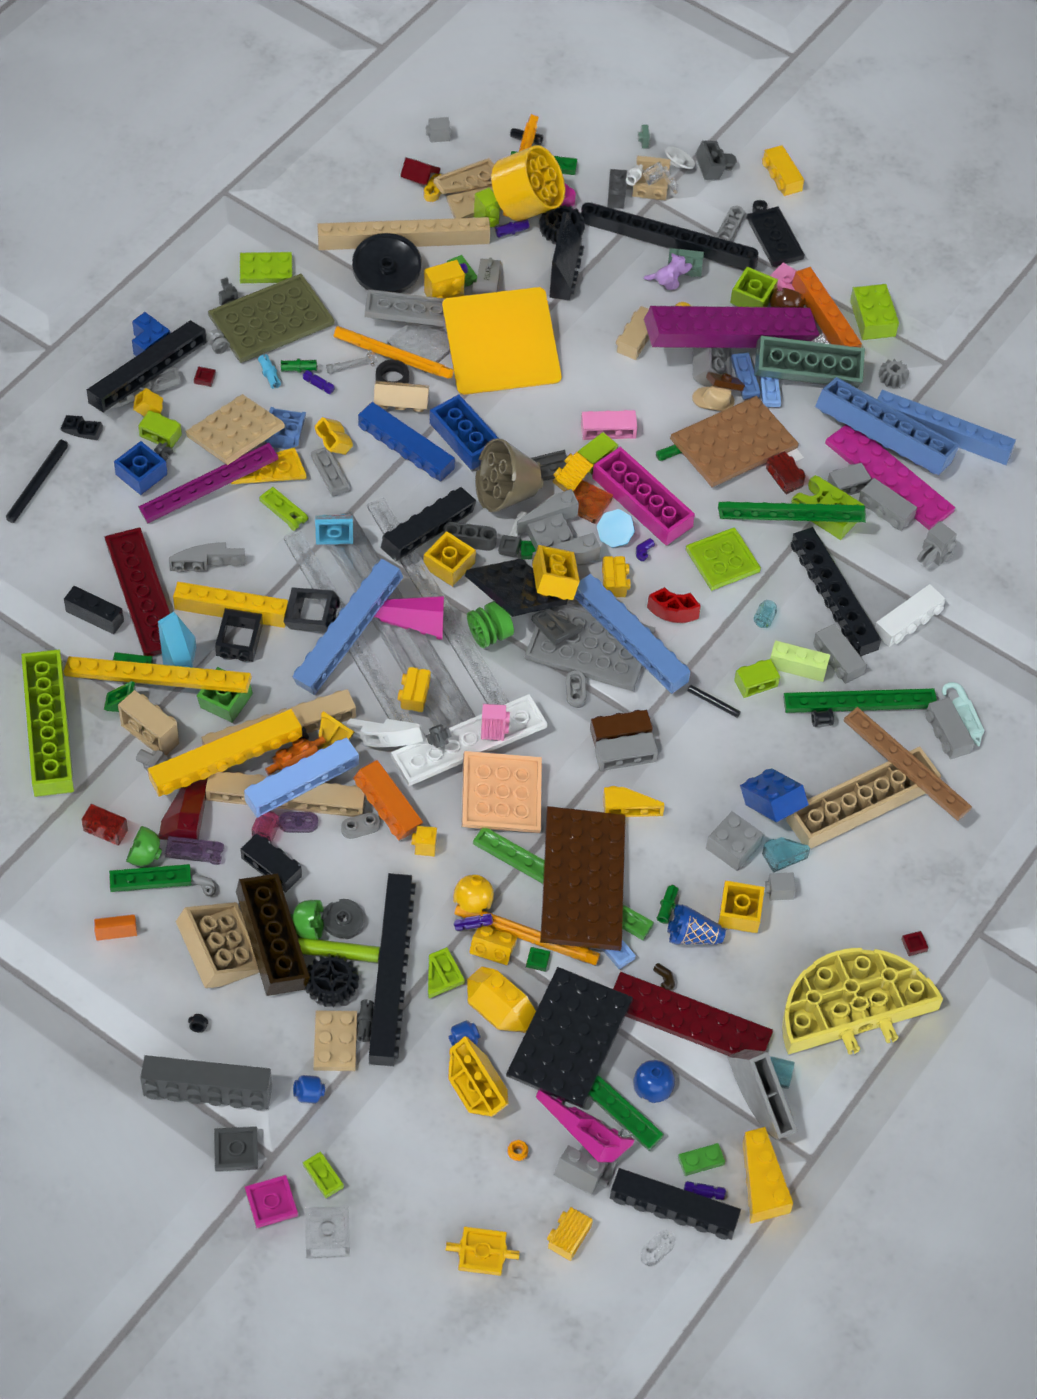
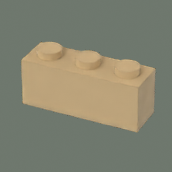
M640 306L637 312L634 311L631 322L625 325L624 333L619 335L616 340V345H618L617 353L634 360L637 359L650 339L644 322V318L649 310L648 308Z
M375 382L374 403L382 409H388V406H392L396 410L413 408V411L423 412L424 409L428 408L429 385Z

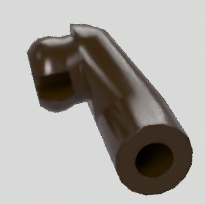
M657 963L653 971L663 977L664 982L661 983V987L666 990H673L675 982L672 971Z

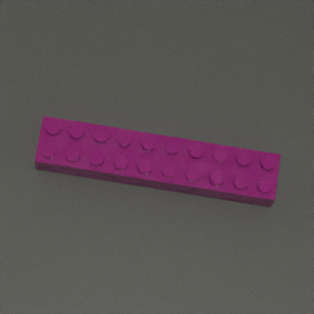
M650 306L644 318L652 347L756 348L760 336L816 342L819 337L810 308Z

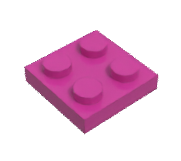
M286 1175L245 1186L256 1229L298 1217Z

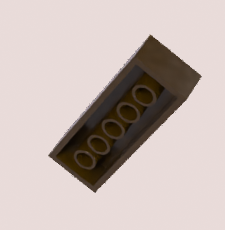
M278 873L239 879L236 895L266 996L305 990L310 977Z

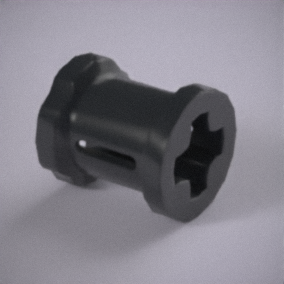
M831 708L827 711L818 712L812 710L811 719L813 727L823 724L832 726L834 724L833 710Z

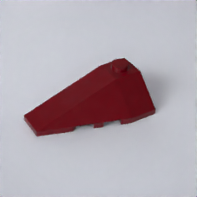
M208 778L200 779L187 787H181L161 820L159 839L198 843L206 802L205 790Z

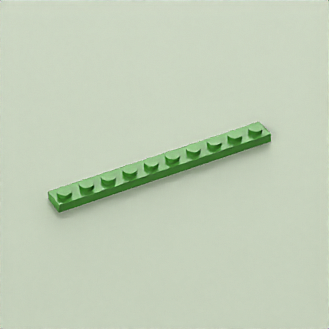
M488 828L480 830L473 840V845L543 884V859ZM623 905L622 929L644 940L653 927L654 922Z

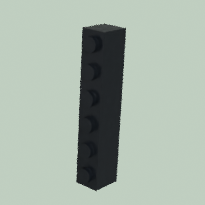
M462 487L455 491H450L447 496L439 498L430 507H425L422 512L412 515L409 520L398 524L392 531H387L382 536L380 548L394 561H398L443 532L446 523L458 522L471 514L474 510L476 499Z
M621 1168L618 1169L610 1193V1199L617 1204L633 1206L634 1209L640 1212L647 1211L653 1213L658 1218H668L674 1220L679 1225H689L695 1227L699 1232H709L724 1240H732L741 1212L740 1208Z

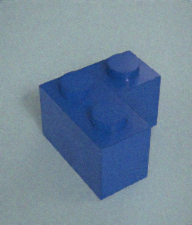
M143 312L132 321L133 333L136 336L132 340L133 354L135 356L139 355L169 335L170 330L148 313Z

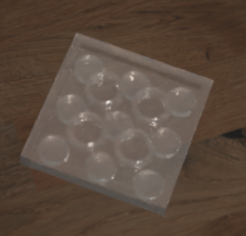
M408 323L387 340V344L437 363L451 353L447 330L441 326Z

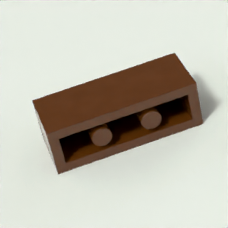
M634 710L629 713H616L611 716H597L592 718L590 723V732L594 746L597 741L602 739H615L621 736L651 733L653 730L647 710Z

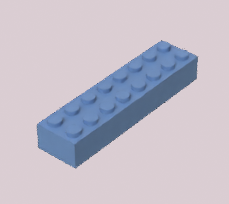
M837 377L822 389L815 405L822 413L831 415L837 421L849 425L853 430L865 434L869 439L876 440L882 446L894 450L898 455L912 460L914 464L923 466L933 474L940 475L952 463L960 446Z

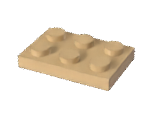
M316 1010L314 1071H356L357 1011Z

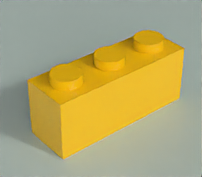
M780 145L764 150L762 164L769 171L770 177L774 179L778 190L784 196L801 192L804 178L784 146Z

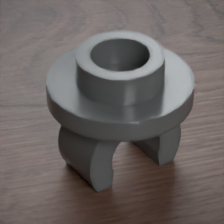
M160 442L154 448V451L166 461L168 457L165 456L164 452L171 455L174 451L170 447H165L168 444L167 442L164 444Z

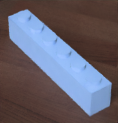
M347 737L337 740L331 746L320 749L307 758H302L298 763L283 768L275 775H269L263 781L248 786L244 790L245 801L256 818L358 766L359 754Z

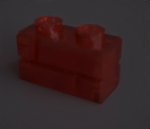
M784 451L767 460L766 470L785 494L803 487L805 473L796 466L792 456L789 457Z

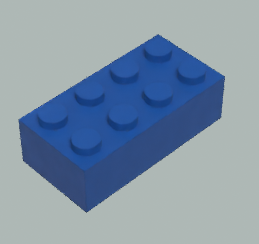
M460 394L430 410V425L470 470L479 467L482 461L479 460L482 450L488 442L498 438Z

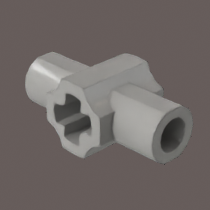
M141 749L136 756V761L144 764V769L147 772L148 768L168 760V757L159 750L153 751L151 754Z

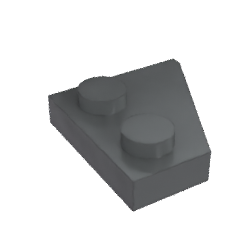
M545 609L532 615L531 620L553 645L583 630V625L578 624L576 626L568 622L567 617L558 615L550 609Z

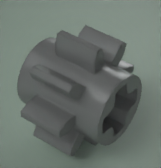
M442 724L430 728V734L426 735L428 743L434 744L435 748L447 745L449 743L448 738L452 737L449 728H444Z

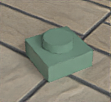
M641 125V132H638V142H641L642 149L649 148L650 140L648 125Z

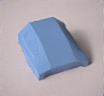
M270 407L269 412L282 420L285 428L266 439L265 442L270 443L272 447L282 449L298 446L306 412H295Z

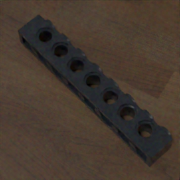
M811 527L793 533L792 542L790 543L793 552L797 553L800 564L806 568L809 579L815 583L816 590L822 595L825 606L831 610L834 621L840 625L842 634L847 637L860 657L878 651L881 638L815 529Z

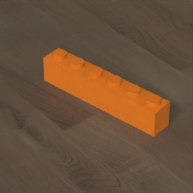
M808 267L796 271L792 286L796 292L801 294L802 299H806L805 306L811 309L813 318L830 344L861 348V341L812 268Z

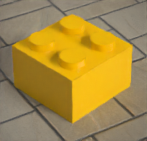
M457 260L424 269V293L427 297L446 299L464 296L465 274Z
M446 531L423 555V568L453 587L466 573V570L475 564L476 550Z
M725 880L718 924L722 928L758 933L765 887Z

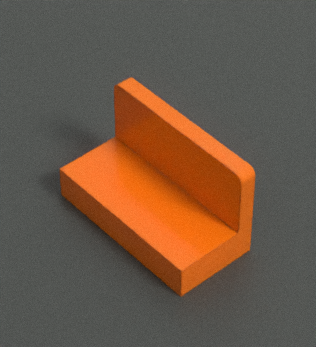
M135 914L94 919L96 941L137 936Z

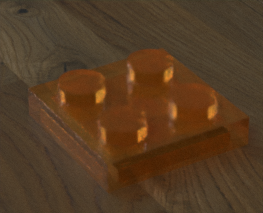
M584 480L573 491L579 503L578 516L593 524L597 522L613 499L612 494Z

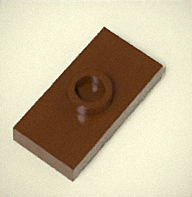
M708 372L706 376L713 386L743 391L745 387L739 378L727 373L722 375Z

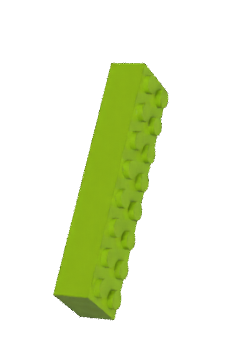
M60 649L23 653L21 657L34 796L74 792Z

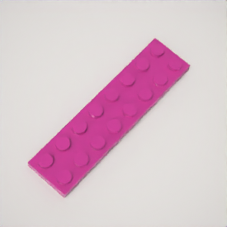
M846 424L826 439L825 444L850 465L862 462L871 480L873 478L877 479L916 506L915 519L928 530L954 512L955 507L875 440L869 439L865 434L853 430Z

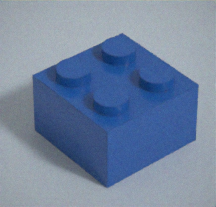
M142 441L114 461L116 476L140 495L168 475L166 461Z

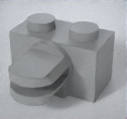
M939 521L928 531L927 537L924 539L923 550L918 555L917 561L923 562L925 567L932 562L939 566L944 561H949L953 555L952 549L956 545L955 539L957 534Z
M568 1145L559 1159L554 1176L592 1195L606 1165L598 1162L583 1146L580 1150H577Z

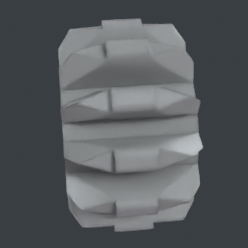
M888 359L886 363H882L879 370L881 383H885L886 387L890 385L892 388L895 386L900 388L902 384L907 382L909 376L907 364H903L902 360L897 362L895 359L893 361Z

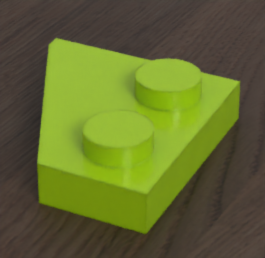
M447 947L429 954V999L465 984V979Z

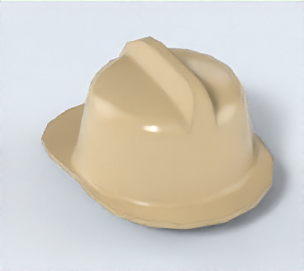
M713 385L701 387L692 395L694 404L704 409L724 411L735 404L730 389Z

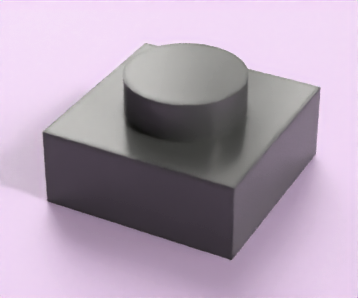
M503 535L498 549L499 554L517 556L522 542L521 538Z

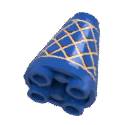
M677 904L675 906L674 920L669 922L667 932L671 933L669 937L670 943L676 945H716L717 943H723L726 929L722 928L720 924L686 905Z

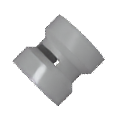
M214 329L206 336L207 342L212 346L216 354H222L228 350L230 343L224 338L221 330Z

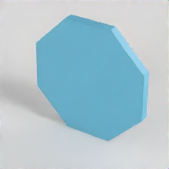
M620 509L604 513L597 524L600 541L612 548L628 544L635 532L632 516Z

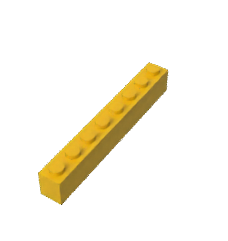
M287 710L148 768L149 780L158 797L168 795L176 789L187 787L200 779L204 780L212 774L223 772L231 766L242 764L246 760L259 757L267 751L278 749L286 743L297 741L302 737V726L293 710Z

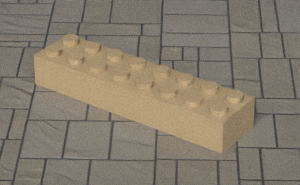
M920 746L909 751L941 779V774ZM888 761L808 799L809 805L787 816L786 821L805 849L809 850L926 793Z

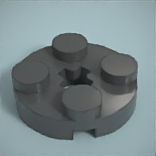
M339 899L338 902L329 903L323 912L324 929L337 938H353L363 925V913L359 905L349 899ZM346 915L347 921L341 922L338 917Z

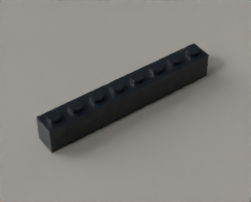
M191 320L86 389L88 403L104 413L163 373V371L206 344L205 328Z

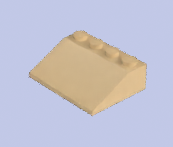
M237 902L184 908L175 922L205 988L225 986L259 973L243 915Z

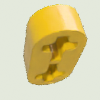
M434 174L430 178L428 185L425 186L424 199L426 201L435 202L440 197L441 192L433 181L435 177L442 174Z

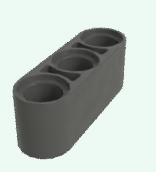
M449 522L444 525L443 534L447 531L474 549L490 551L496 547L497 531L493 527Z

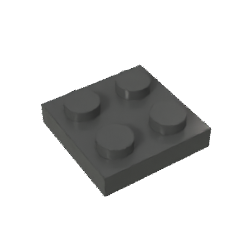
M257 1126L214 1128L215 1171L258 1169Z

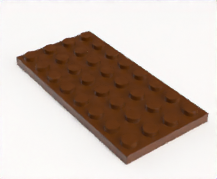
M547 806L540 943L621 951L625 847L624 814Z

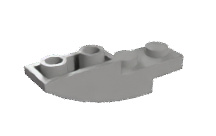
M226 542L194 546L169 557L170 571L201 572L208 571V565H245V548H226Z

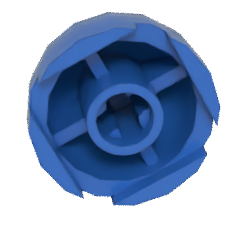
M648 1060L642 1063L636 1070L633 1079V1086L637 1095L641 1099L643 1097L650 1103H659L668 1099L675 1085L674 1072L669 1065L659 1060Z

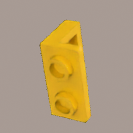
M488 926L478 927L473 935L469 953L508 965L511 952L516 945L518 937L512 936L507 932L494 930Z

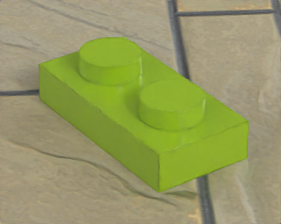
M321 1151L303 1162V1167L325 1199L344 1188V1184Z

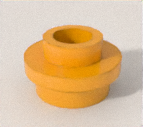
M521 1140L511 1142L507 1149L508 1156L514 1161L524 1160L529 1152L527 1144ZM520 1149L522 1152L520 1154H516L514 1150Z

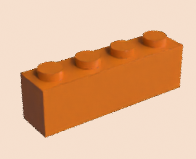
M376 760L359 769L353 778L356 785L363 791L368 802L374 806L379 817L385 821L391 833L396 836L398 841L417 831V826H421L423 821L379 761Z

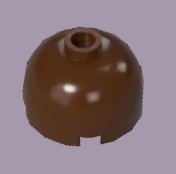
M775 288L770 300L771 307L804 308L806 299H802L799 292L788 288H783L782 291H778V288Z

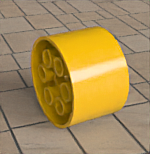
M539 145L532 146L499 159L493 166L491 181L495 198L503 212L515 221L526 220L558 208L562 204L565 196L564 177L557 160L546 148Z

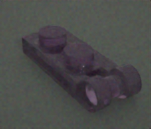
M168 836L165 857L210 862L213 865L221 864L222 857L220 854L223 852L224 844L215 841ZM207 850H212L213 854L207 853Z

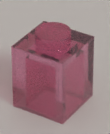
M269 811L256 818L251 829L252 837L257 833L261 837H266L272 843L280 826L279 815Z

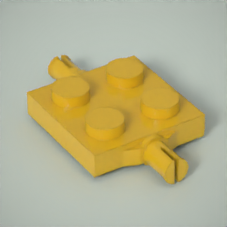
M464 1227L460 1243L447 1241L445 1250L458 1252V1271L501 1276L502 1266L506 1258L519 1260L520 1251L507 1250V1232Z

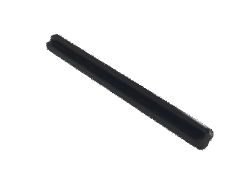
M60 439L7 513L6 520L8 522L14 523L67 449V441Z

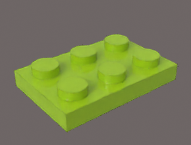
M292 252L240 253V283H278L292 277Z

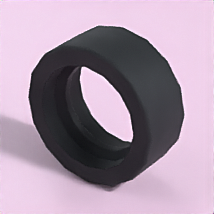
M385 360L376 368V381L392 382L385 380L382 375L393 371L403 376L402 379L394 381L395 383L409 384L408 367L399 360Z

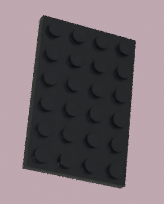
M557 967L510 1064L506 1077L583 1109L632 1004L633 997Z

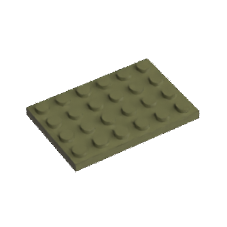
M301 273L208 311V316L216 328L222 331L224 338L230 343L229 347L240 363L334 325V319Z

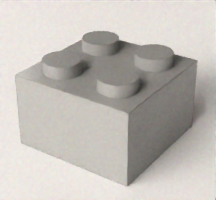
M731 811L708 836L706 849L738 871L761 845L763 833Z

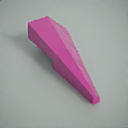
M444 596L387 599L374 617L379 618L382 622L407 630L411 628L420 631V634L426 635L427 633L442 640Z
M538 1090L536 1098L598 1162H613L633 1145L635 1141L633 1138L619 1136V1131L615 1128L610 1130L593 1116L576 1107L568 1108L563 1105V1100L559 1098L555 1100L547 1093Z

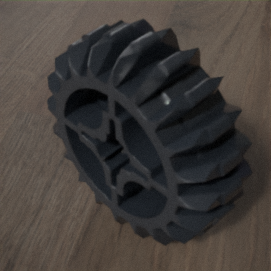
M565 204L542 213L539 220V229L542 236L546 238V241L551 240L552 244L557 242L563 211L568 213L582 237L585 230V220L582 213L578 211V208L573 209L572 206L567 207Z
M329 953L327 958L321 955L320 961L314 959L313 965L308 964L307 970L310 978L305 991L310 993L309 997L311 1000L316 998L317 1005L323 1001L325 1007L328 1003H331L334 1008L337 1002L342 1006L343 1000L349 1002L350 996L356 994V989L359 987V975L357 974V968L353 967L352 961L347 962L346 956L339 959L338 953L335 958ZM330 975H332L333 986H331Z

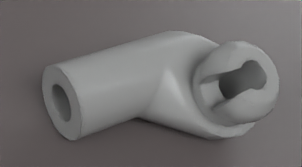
M198 874L193 875L191 882L200 885L206 896L211 897L215 894L216 887L211 878Z

